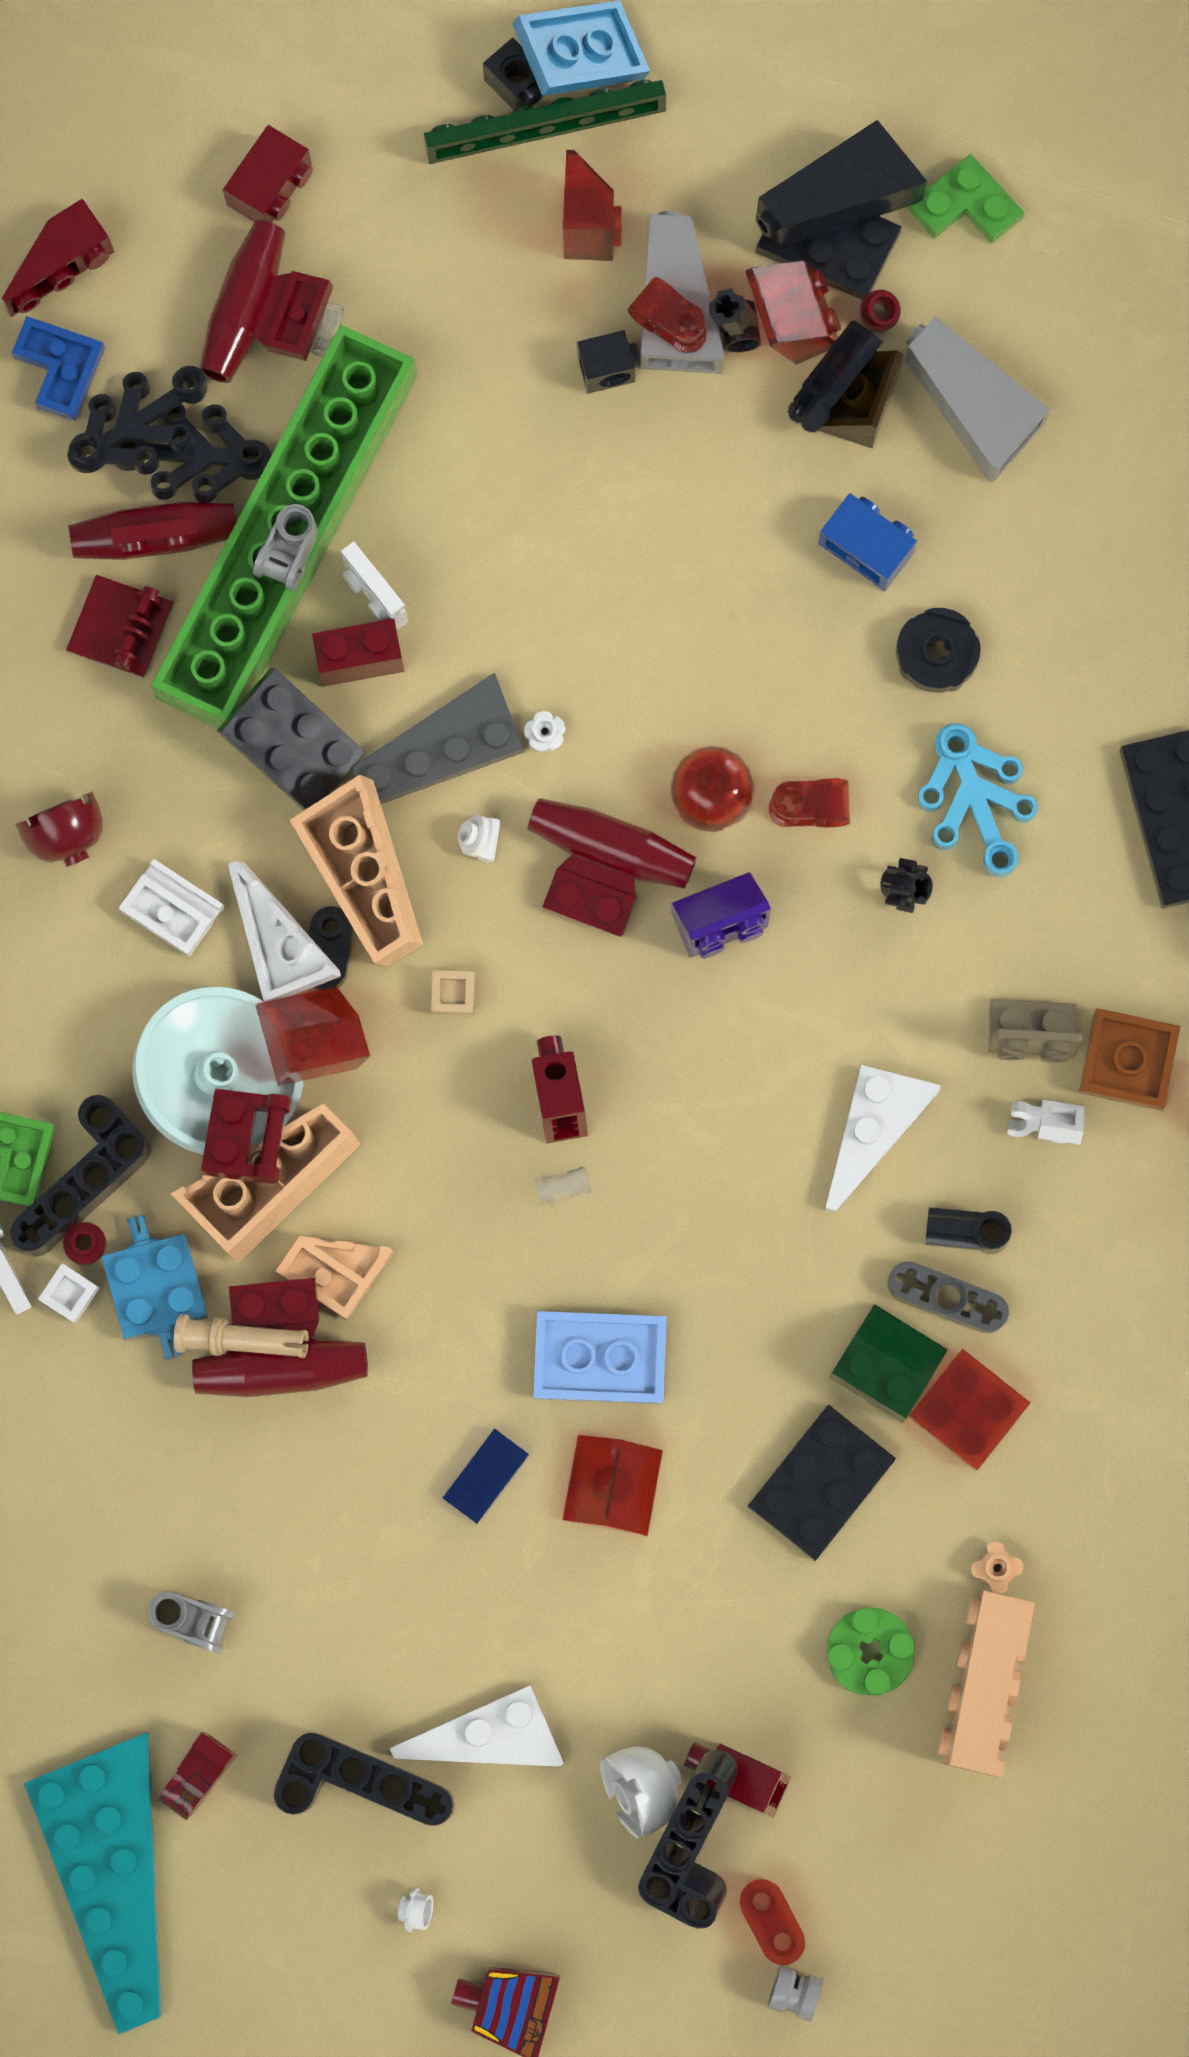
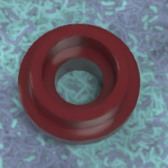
M879 289L868 293L860 304L861 319L873 331L882 332L889 330L896 325L900 318V303L896 296L887 290ZM875 304L883 306L885 310L883 318H878L874 315L873 307Z
M80 1222L71 1226L63 1239L65 1254L71 1261L79 1265H90L97 1262L105 1253L107 1246L104 1232L97 1225L90 1222ZM81 1236H90L92 1240L90 1248L84 1251L77 1248L78 1239Z

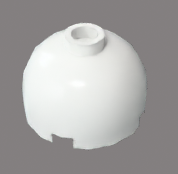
M642 1746L624 1748L604 1757L605 1759L600 1762L604 1788L609 1800L615 1795L623 1809L622 1812L616 1814L627 1831L638 1839L666 1825L678 1805L679 1791L677 1786L682 1784L680 1772L672 1760L665 1761L656 1751Z

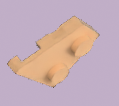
M299 1236L276 1269V1273L286 1280L316 1278L318 1301L348 1321L394 1251L385 1246L375 1247L354 1244V1242L328 1241L315 1237Z

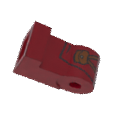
M207 1732L200 1733L191 1746L192 1748L178 1766V1771L158 1798L159 1802L186 1821L194 1814L238 1756Z

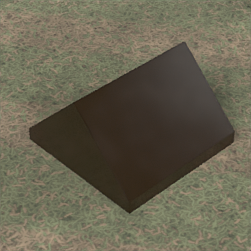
M898 350L876 351L872 360L863 367L849 385L847 392L839 398L832 408L830 407V419L826 424L822 425L823 428H820L819 431L873 449L899 375L903 354Z

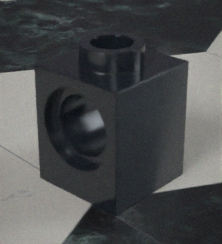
M513 37L483 62L484 81L513 110L526 105L532 107L543 97L522 46ZM514 74H522L527 77L526 80L520 83L508 80Z
M625 330L577 341V357L587 394L635 382V368L641 366V361L636 343H628Z

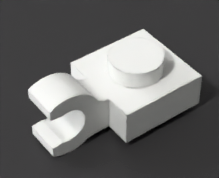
M1042 1100L1041 1107H1037L1023 1101H1014L1011 1106V1116L1020 1117L1024 1120H1009L1007 1134L1013 1137H1025L1033 1131H1038V1139L1050 1140L1059 1144L1071 1143L1081 1145L1084 1131L1085 1106Z

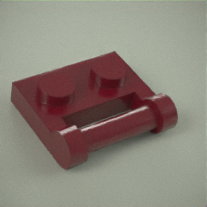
M215 1088L201 1165L202 1175L266 1184L278 1183L280 1169L276 1165L285 1114L290 1112L292 1099L281 1094L263 1095ZM257 1111L268 1112L260 1162L255 1165L248 1164Z

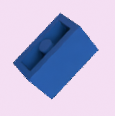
M849 493L821 529L818 544L883 591H886L914 554L917 540L913 538V532L906 525L899 521H893L892 523L880 515L879 508L872 501L865 497L858 499Z

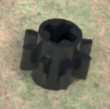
M905 858L899 859L898 867L887 866L880 881L881 892L886 897L884 903L896 906L897 910L913 913L915 903L925 905L933 889L932 879L927 874L928 867L918 865L916 860Z

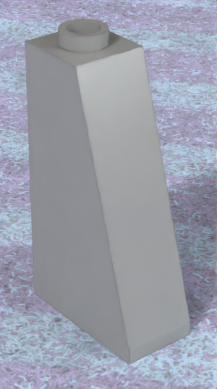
M662 211L659 214H650L640 369L722 374L724 351L718 327L709 313L711 297L691 216H683L676 211Z
M934 317L926 327L920 324L907 339L906 344L909 347L906 362L985 477L993 483L1046 423L1050 409L938 318Z

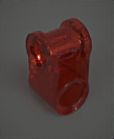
M653 277L627 309L629 315L640 326L649 332L655 333L682 353L696 352L706 342L707 331L703 311L680 295L661 278ZM691 325L695 326V330L690 329ZM681 326L686 328L683 332L680 331Z
M840 778L783 782L776 787L772 794L768 808L769 815L774 823L782 827L816 826L835 828L849 825L851 823L849 782ZM784 797H790L791 803L796 805L793 812L787 811V806L782 804Z

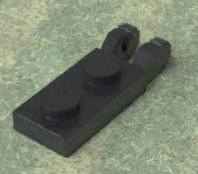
M851 320L803 382V387L793 398L794 401L790 402L789 410L787 411L790 419L798 424L801 422L800 425L803 429L810 433H815L820 428H823L822 425L826 424L830 419V407L832 408L839 398L847 392L849 385L863 367L872 360L883 341L855 320Z

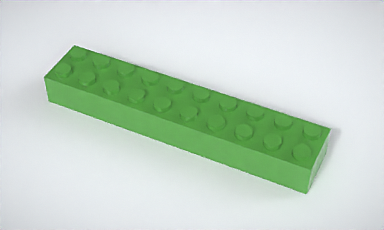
M340 324L151 684L158 700L219 728L258 683L417 377L414 358ZM298 504L309 509L317 525L318 537L307 560L302 578L296 589L292 592L286 589L285 584L265 575L260 578L253 575V568L258 553L267 541L280 511L288 505ZM300 520L294 521L287 528V533L292 536L301 535L306 531L308 524Z

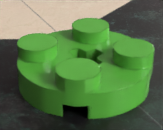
M861 1608L846 1614L831 1630L827 1641V1660L833 1676L847 1690L859 1695H881L896 1689L909 1675L914 1662V1641L910 1636L907 1626L896 1615L880 1608ZM873 1640H876L880 1643L878 1651L882 1654V1658L879 1662L872 1659L866 1664L861 1660L863 1652L858 1647L862 1641L870 1644Z

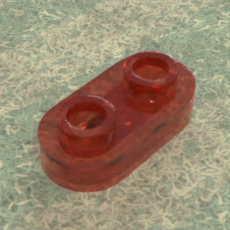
M755 1879L749 1882L741 1891L739 1903L741 1911L762 1952L768 1960L775 1964L789 1965L794 1963L801 1957L804 1951L805 1937L782 1891L774 1882L767 1879ZM758 1893H766L770 1898V1904L764 1910L756 1909L753 1905V1898ZM779 1933H786L791 1939L790 1946L785 1950H779L774 1946V1938Z

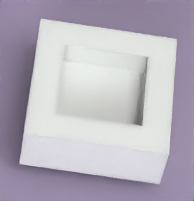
M61 1264L38 1300L76 1324L100 1288L64 1264Z

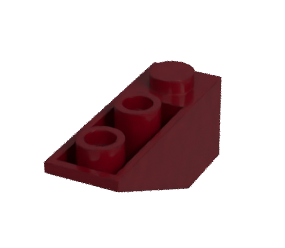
M83 198L46 222L2 296L11 317L19 312L27 313L33 310L40 303L41 298L52 291L58 292L66 289L74 282L76 276L87 269L94 270L106 263L109 255L114 253L108 234Z

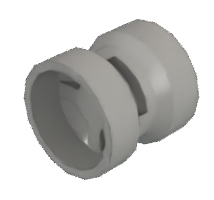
M780 1965L771 1991L768 2008L779 2012L787 2009L795 2012L798 2018L811 2022L819 2000L823 1978L811 1974L802 1977L796 1975L794 1969Z

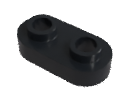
M328 906L318 910L312 917L309 936L339 969L341 976L313 987L321 992L334 991L345 982L353 937V927L343 910L338 907ZM328 921H336L339 924L338 930L334 933H326L323 930L324 924Z

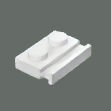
M352 542L341 550L346 570L342 573V576L356 594L362 590L371 601L367 607L377 621L394 618L397 630L407 624L408 618L404 609L405 604L357 544Z
M154 858L150 863V867L145 874L141 875L119 907L120 912L188 957L193 954L213 925L215 918L224 909L222 903Z

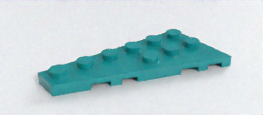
M149 1732L24 1783L118 2035L162 2016L160 1963L158 1961L157 1942L158 1918L155 1897L156 1874L151 1808L152 1784L149 1763Z

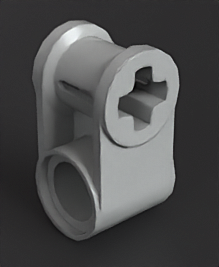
M293 504L280 511L267 541L258 553L253 568V575L259 578L265 575L285 584L286 589L292 592L296 589L318 537L317 525L309 509L303 505ZM300 520L308 524L306 531L301 535L292 536L287 533V528L294 521Z
M171 1592L158 1594L152 1599L148 1607L149 1621L155 1628L180 1637L187 1643L221 1654L223 1650L220 1642L227 1623L230 1619H234L236 1614L233 1611L202 1600L196 1601ZM168 1599L176 1601L181 1609L179 1619L171 1625L163 1624L157 1615L159 1605ZM212 1617H214V1621L210 1629L209 1635L206 1637V1632L208 1630L209 1624L211 1622Z

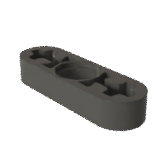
M907 1261L896 1265L888 1278V1289L897 1300L982 1333L998 1331L1006 1323L1009 1316L1008 1305L1000 1295L915 1262ZM907 1271H912L915 1273L914 1281L925 1286L928 1283V1277L935 1279L936 1282L928 1294V1302L920 1300L924 1293L920 1289L911 1288L908 1293L900 1291L902 1284L896 1281V1276H904ZM949 1285L958 1290L960 1303L956 1308L947 1310L938 1305L936 1292L940 1287ZM968 1292L976 1295L972 1302L974 1305L985 1307L988 1302L996 1304L994 1311L1000 1314V1319H992L989 1324H984L981 1322L982 1314L972 1309L968 1312V1318L961 1316L960 1313L968 1302Z

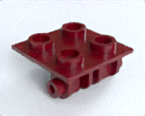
M96 575L66 651L144 678L174 602L159 597L160 592L152 587L144 586L142 591Z

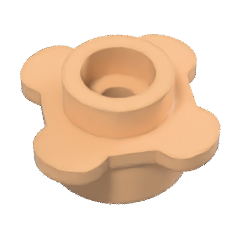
M992 1542L988 1544L986 1548L987 1553L982 1559L973 1562L971 1573L975 1578H981L990 1585L992 1593L1003 1594L1008 1590L1010 1580L1023 1572V1562L1019 1558H1012L1006 1553L1002 1543ZM995 1564H999L1001 1566L1000 1572H995L993 1570V1566Z

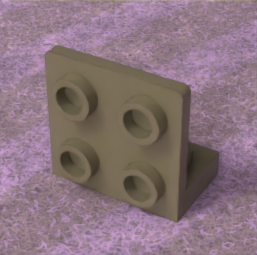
M991 999L988 1052L998 1053V1058L1002 1060H1023L1024 1054L1041 1055V1061L1066 1062V1057H1073L1082 1044V1033H1075L1076 1004Z

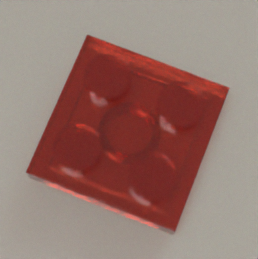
M962 1348L908 1418L973 1470L977 1471L1031 1402Z

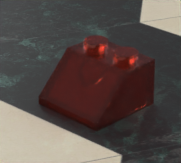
M566 150L563 207L564 259L613 261V247H621L622 206L614 205V190L575 150Z
M804 261L752 267L745 270L770 347L796 365L825 353L838 339L837 332L841 330V324L835 310L832 307L828 308L824 294L828 293L829 289L820 270H814Z
M338 987L262 1002L256 1005L278 1086L358 1069L370 1057L359 1015Z

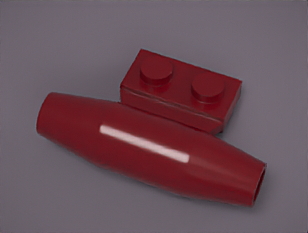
M256 220L229 265L208 321L200 369L203 371L204 376L221 383L231 382L255 339L269 352L306 361L323 317L333 285L328 279L296 271L278 275L285 231L272 222Z
M182 501L116 510L68 525L73 559L129 560L188 552L225 541L230 536L237 520L234 503Z
M541 798L537 800L527 826V830L571 855L556 869L542 907L622 937L637 899L635 879L685 889L697 859L696 856L650 830L591 808Z
M316 1278L228 1286L232 1325L297 1331L307 1330L309 1340L302 1343L309 1344L305 1358L227 1350L221 1356L207 1355L192 1360L195 1394L258 1397L318 1391L368 1377L365 1342L313 1339L320 1321Z

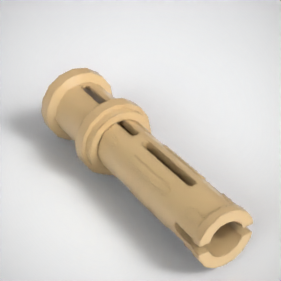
M180 1314L174 1328V1348L178 1353H185L188 1349L210 1351L213 1356H221V1354H225L227 1350L305 1358L309 1345L302 1344L303 1341L309 1340L307 1330L297 1331L230 1325L228 1320L222 1317H215L213 1321L190 1319L189 1315Z

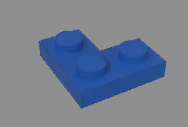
M26 316L12 350V355L14 359L48 370L35 402L37 409L76 422L105 346L101 341Z

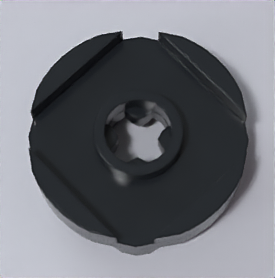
M931 608L913 619L911 618L904 624L897 640L896 658L900 674L914 686L934 693L952 692L962 687L963 683L973 675L980 658L981 646L978 635L976 637L975 631L965 616L947 608ZM936 641L944 642V649L949 651L950 654L948 657L942 656L940 660L932 658V653L928 652L926 647L934 646Z

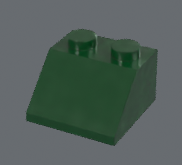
M874 1304L829 1378L903 1423L928 1385L948 1349Z

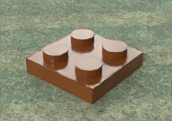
M1097 1008L1094 1013L1078 1093L1162 1111L1165 1108L1181 1026Z

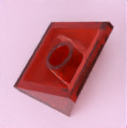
M578 1435L562 1521L648 1536L663 1450L622 1439Z

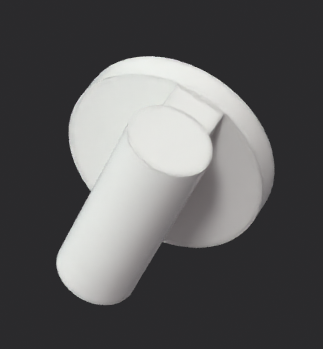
M480 815L471 816L461 825L458 832V842L462 853L478 858L482 862L493 863L501 821Z

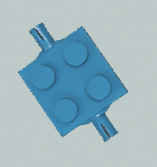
M145 1215L137 1216L140 1233L137 1230L135 1218L132 1217L127 1219V1223L129 1224L134 1244H131L125 1250L101 1256L123 1338L125 1341L143 1335L159 1336L165 1356L164 1359H172L169 1342H171L175 1358L183 1355L176 1352L174 1348V1328L180 1314H187L190 1316V1319L194 1320L208 1318L185 1234L163 1240L150 1239Z

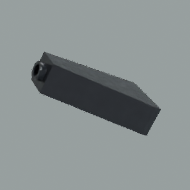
M876 120L758 198L756 222L765 236H772L778 245L782 247L915 205L923 200L927 180L882 124Z

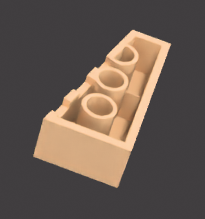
M358 775L289 820L374 964L389 967L423 945L374 780Z
M323 1103L283 1127L276 1165L280 1169L278 1183L266 1184L202 1175L203 1178L186 1188L183 1186L170 1195L238 1264L361 1144L353 1132ZM263 1142L257 1146L255 1144L251 1146L248 1164H259Z
M984 1590L979 1592L978 1599H970L965 1624L972 1625L969 1642L961 1641L956 1667L963 1668L959 1686L952 1684L947 1703V1710L954 1712L950 1729H942L937 1754L944 1755L943 1765L989 1776L1003 1777L1005 1762L998 1759L1000 1750L1004 1751L1007 1742L1010 1740L1013 1723H1011L1012 1716L1008 1715L1009 1707L1014 1706L1018 1697L1021 1672L1017 1670L1019 1663H1023L1035 1602Z

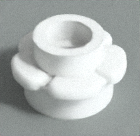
M538 712L533 716L532 720H528L525 724L524 735L529 739L530 747L536 751L555 750L564 741L562 735L565 732V724L560 717H554L550 712ZM543 728H547L549 730V733L547 735H543L541 733V730Z
M414 1888L409 1895L402 1896L398 1908V1920L405 1922L404 1926L407 1932H412L413 1929L426 1930L433 1914L434 1903L432 1895L424 1894L419 1888Z

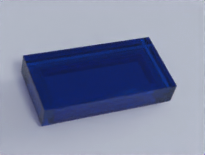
M494 1428L443 1496V1499L478 1525L529 1457V1454Z

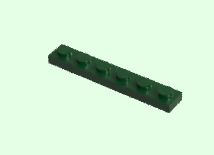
M639 80L632 83L629 87L613 91L612 89L604 88L596 90L583 98L573 100L570 97H563L554 100L547 106L538 108L523 106L514 109L507 115L498 117L482 115L474 118L470 123L462 125L442 124L436 126L431 132L424 133L429 164H434L666 112V92L663 80L654 82L651 80Z

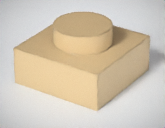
M432 970L431 1015L474 1016L475 971Z

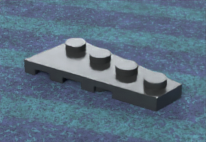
M493 673L354 765L352 770L355 777L362 775L374 780L380 803L383 804L524 753V748L496 674Z

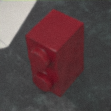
M267 125L224 186L223 193L226 205L253 222L256 220L269 222L281 220L289 208V198L297 187L303 188L312 174L313 167H311L309 149L272 126Z
M394 618L312 633L319 676L323 687L404 672Z

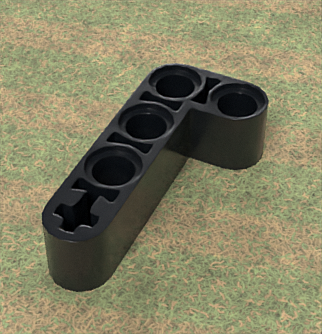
M90 1096L81 1103L78 1110V1118L81 1125L98 1145L19 1215L11 1226V1240L16 1247L29 1256H42L49 1252L64 1238L71 1226L82 1222L137 1172L149 1158L150 1147L146 1138L106 1096ZM104 1107L110 1110V1119L105 1125L100 1127L90 1125V1115L95 1109ZM135 1138L139 1141V1148L135 1155L128 1158L119 1156L118 1147L123 1140ZM94 1167H104L107 1170V1177L104 1183L97 1187L88 1186L86 1177L89 1171ZM63 1196L74 1197L75 1206L73 1211L66 1216L56 1215L54 1207L57 1200ZM45 1212L57 1226L53 1229L40 1215ZM29 1227L38 1230L37 1233L40 1240L35 1244L27 1240L28 1235L25 1231Z
M307 1733L297 1738L274 1790V1800L278 1808L292 1815L304 1813L313 1806L324 1781L431 1826L440 1825L447 1821L453 1814L455 1807L454 1797L445 1787L319 1733ZM309 1740H317L324 1747V1759L316 1766L308 1765L302 1758V1747ZM348 1758H358L365 1766V1775L358 1783H350L342 1775V1765ZM389 1775H398L405 1782V1794L399 1800H389L382 1793V1783ZM292 1781L300 1782L307 1791L306 1800L299 1807L290 1806L284 1799V1790ZM415 1782L423 1786L418 1792L421 1796L432 1798L435 1793L442 1795L440 1803L446 1806L444 1813L437 1812L433 1818L426 1815L428 1807L419 1802H414L413 1810L405 1807L413 1796Z
M711 1750L701 1757L638 1884L639 1895L643 1901L696 1929H704L713 1924L727 1893L726 1883L722 1877L695 1862L738 1774V1766L734 1758L721 1750ZM708 1779L716 1782L714 1788L706 1785Z

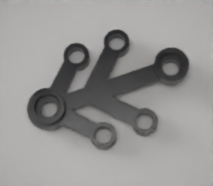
M196 366L180 368L172 378L174 388L138 412L140 400L149 394L150 386L143 373H129L123 379L124 394L116 425L104 434L105 422L110 421L115 416L116 408L112 398L107 394H98L92 397L88 404L90 416L86 431L74 437L69 445L67 456L72 468L81 473H92L101 469L105 464L135 466L136 471L142 475L152 474L158 469L159 459L152 447L141 446L136 450L114 448L124 441L169 443L170 448L175 452L189 450L194 440L187 425L182 423L172 426L150 424L183 402L196 404L202 401L208 390V384L203 371ZM135 384H141L138 388H131ZM107 406L104 410L97 411L99 407ZM180 435H185V437L181 440H174L176 437ZM144 458H151L146 463H140Z
M182 404L163 415L162 423L164 426H172L178 423L187 425L194 440L189 450L175 452L170 448L169 444L124 441L114 447H134L132 449L136 450L141 446H150L155 450L159 461L183 462L181 466L172 472L159 471L152 476L151 489L153 495L160 500L170 499L176 494L178 488L194 478L192 482L193 496L197 501L204 503L213 501L217 497L218 492L240 477L247 480L259 479L272 456L269 447L265 443L258 440H245L228 422L226 410L217 404L209 405L203 410V426L208 432L217 433L229 448L213 447L187 419L186 410ZM172 413L180 414L178 418H168ZM213 416L221 417V419L216 422L208 420L210 417ZM248 456H257L254 459H246ZM144 458L140 463H144L145 460H150L151 458ZM116 465L124 471L136 470L135 466ZM212 465H225L223 469L213 476L209 474L199 475ZM164 482L170 484L167 488L157 487L160 483ZM205 485L212 487L208 491L198 490L201 486Z

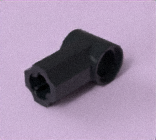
M731 288L717 291L716 297L709 303V313L724 336L725 350L729 352H747L758 348L761 345L756 303L745 300L743 296L735 294Z
M929 1207L925 1245L979 1250L987 1254H997L1004 1250L1009 1243L1012 1233L1011 1223L1005 1215L997 1211L982 1213ZM987 1222L997 1223L1001 1226L1004 1237L997 1243L986 1242L982 1239L979 1232L983 1224Z

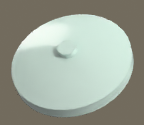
M205 987L194 989L168 1001L153 1015L144 1027L133 1056L134 1088L138 1101L148 1119L170 1141L184 1149L202 1155L205 1148L215 1088L263 1095L281 1094L292 1099L290 1112L285 1114L283 1127L296 1110L303 1089L304 1067L302 1054L288 1024L264 1001L251 994L232 988ZM257 1111L251 1146L253 1144L257 1146L263 1142L268 1112Z

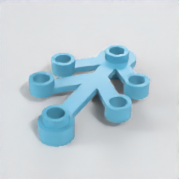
M949 724L943 727L937 734L935 750L940 760L929 783L921 788L918 795V803L925 811L932 812L938 810L944 800L943 788L955 767L961 785L943 823L937 825L933 832V843L941 850H949L956 845L959 837L958 828L970 805L986 847L983 857L984 867L989 874L995 877H1005L1014 871L1018 862V852L1011 843L1002 841L987 800L1010 810L1013 818L1022 823L1029 822L1035 817L1038 809L1037 802L1029 795L1019 796L978 777L972 762L996 771L998 779L1005 784L1017 782L1021 777L1023 766L1016 757H1003L977 745L975 734L967 726ZM954 739L959 740L963 744V749L959 752H954L949 749L948 742ZM1006 764H1012L1016 767L1017 774L1011 777L1006 776L1002 771V767ZM928 791L935 792L939 798L938 802L935 804L927 803L923 798L924 793ZM1021 802L1028 803L1032 808V812L1028 815H1022L1018 812L1017 805ZM941 830H949L953 834V840L947 843L942 842L938 837V833ZM998 854L1003 855L1007 859V865L1001 868L996 867L992 862V857Z

